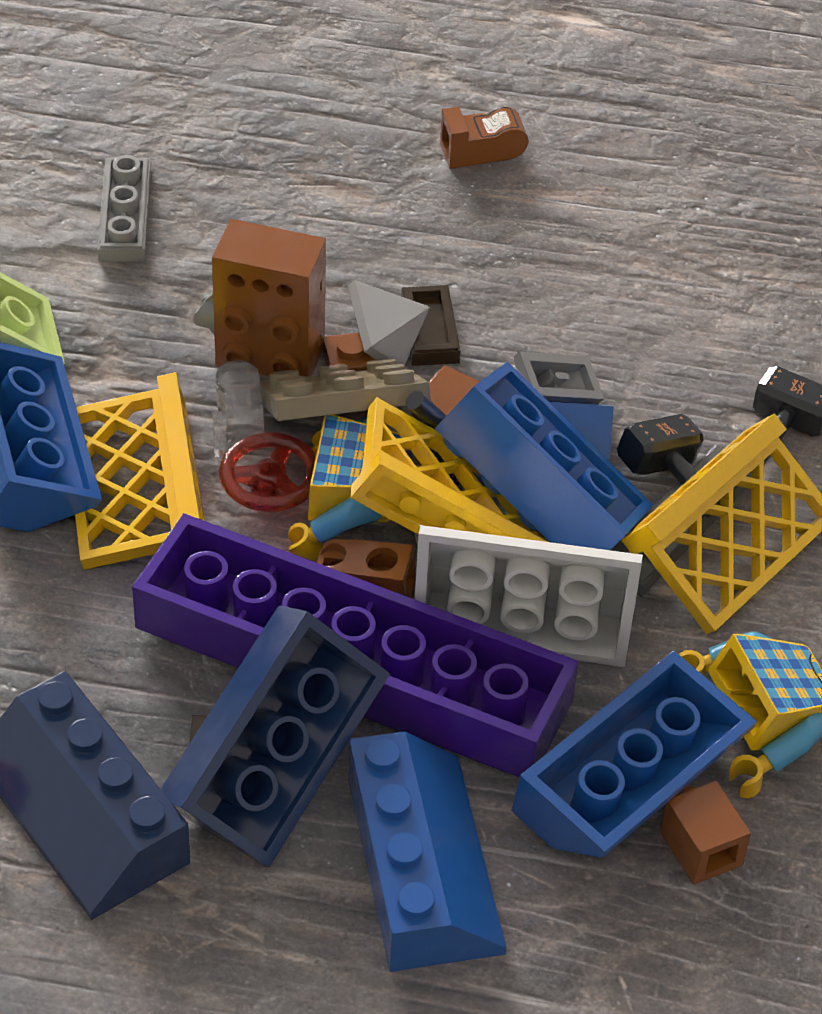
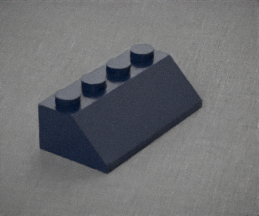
M278 606L161 787L162 792L178 812L191 822L262 865L270 867L390 673L308 611Z
M66 670L16 696L0 718V799L91 920L191 863L188 823Z

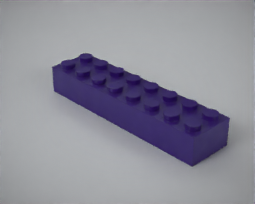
M185 513L182 514L132 586L135 628L237 668L243 662L278 606L308 611L390 673L364 715L365 718L401 732L406 731L424 741L519 778L522 773L546 755L573 703L578 660Z

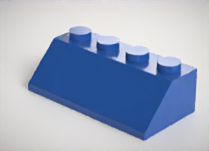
M0 342V527L30 532L97 507L102 498L62 357Z
M508 361L477 383L435 428L444 437L443 440L447 448L454 455L466 459L480 473L486 487L495 494L503 495L517 509L521 521L531 530L540 532L550 543L611 550L653 506Z
M673 650L522 773L511 811L551 848L603 858L755 728L757 721Z
M406 731L349 739L348 781L389 971L393 972L505 955L507 948L459 758Z

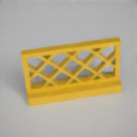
M176 372L157 376L159 389L76 407L81 424L97 420L105 423L92 438L85 434L84 437L90 459L95 453L109 459L95 476L99 490L115 497L102 512L89 509L75 514L80 561L84 570L155 554L170 533L154 536L142 533L155 517L169 523L171 530L183 513L205 521L187 406ZM150 408L154 410V413L141 427L127 421L134 412ZM117 430L132 436L119 450L105 444ZM145 442L159 449L147 463L132 457ZM122 466L137 473L124 488L109 481ZM150 479L165 486L152 501L137 495ZM127 504L142 510L129 526L114 519ZM105 528L120 535L112 545L92 549L91 543Z
M378 397L370 404L367 415L362 473L352 483L351 499L418 535L420 525L547 542L540 532L531 530L521 521L517 509L503 495L495 494L486 486L483 487L472 472L478 475L480 473L466 459L454 455L447 448L443 440L444 437L437 430ZM386 424L395 428L401 438L396 439ZM429 448L438 452L445 462L439 463ZM405 450H411L422 466L416 467ZM453 473L465 491H460L448 474ZM492 497H496L498 499V501L507 511V515H503V513L497 507L495 502L492 500Z
M775 413L741 433L621 539L630 553L638 554L642 551L706 635L715 632L822 532V494L779 439V436L787 429ZM769 455L781 469L782 484L764 481V460ZM734 486L751 489V512L733 508ZM764 492L782 496V518L765 515ZM795 499L804 500L817 516L811 524L795 521ZM703 514L720 517V540L702 537ZM733 520L751 523V547L733 543ZM765 526L782 530L781 552L765 550ZM687 528H689V534L683 533ZM672 542L689 545V570L678 568L664 549ZM702 548L720 552V576L702 572ZM734 555L752 558V579L750 581L734 579ZM702 583L720 587V609L715 614L711 612L702 600Z

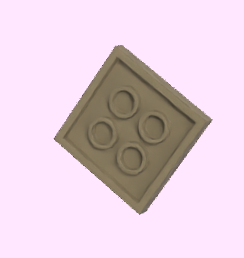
M396 359L367 362V370L359 371L348 370V365L323 366L318 368L319 375L308 377L299 376V371L297 370L278 371L269 374L270 381L258 382L260 403L278 421L368 410V407L376 397L394 407L406 406L407 397L414 391H421L431 400L429 382L415 374L414 370L405 368V365L396 364Z

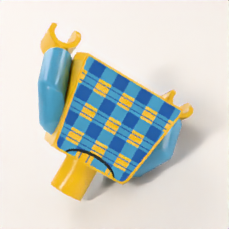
M325 415L322 430L315 432L313 435L312 443L315 447H310L305 452L314 466L310 483L308 520L311 521V527L309 528L304 523H295L290 527L288 538L293 544L288 549L289 553L314 561L318 558L322 546L321 542L325 543L355 527L372 522L390 521L387 517L350 498L352 483L362 473L367 417L354 421L336 415ZM391 431L396 439L401 438L398 432Z
M755 631L744 634H732L729 640L708 648L710 653L704 656L693 650H684L679 653L683 659L704 677H706L705 672H709L716 687L757 721L755 728L746 734L744 738L751 751L761 750L763 754L757 758L752 755L737 756L732 761L729 770V781L736 779L741 774H748L753 777L745 781L740 787V797L747 799L756 796L760 792L764 773L772 768L776 772L780 771L806 754L822 738V669L813 653L804 644L775 640Z

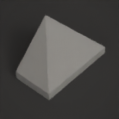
M354 280L348 285L364 352L376 360L396 359V364L405 365L430 307Z
M521 351L513 356L515 369L547 401L598 404L604 400L590 359L587 356Z

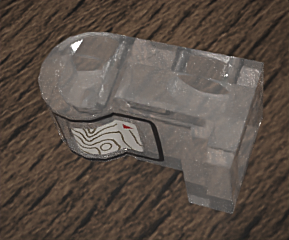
M245 361L227 362L220 366L216 372V404L219 411L212 412L214 457L265 454L264 416L258 370L252 364Z

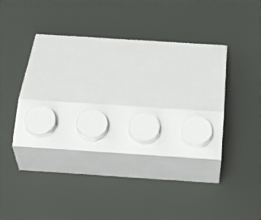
M420 525L415 600L578 661L625 667L643 555Z

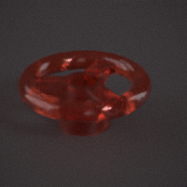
M273 432L254 434L239 440L226 451L219 466L220 482L227 495L246 508L261 512L288 510L309 499L316 453L303 441L287 434ZM261 448H274L269 458L260 460L256 465L236 466L237 462L251 451ZM291 453L297 455L306 467V477L299 487L286 475L285 463ZM238 483L249 486L250 492L243 489Z

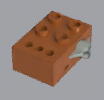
M230 218L212 256L213 291L210 294H204L201 300L202 304L198 307L193 319L195 325L209 328L214 334L215 365L269 376L273 372L297 370L299 371V376H312L323 351V337L325 336L326 238Z

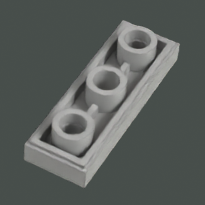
M131 155L105 158L97 248L98 261L145 262L151 158H136Z

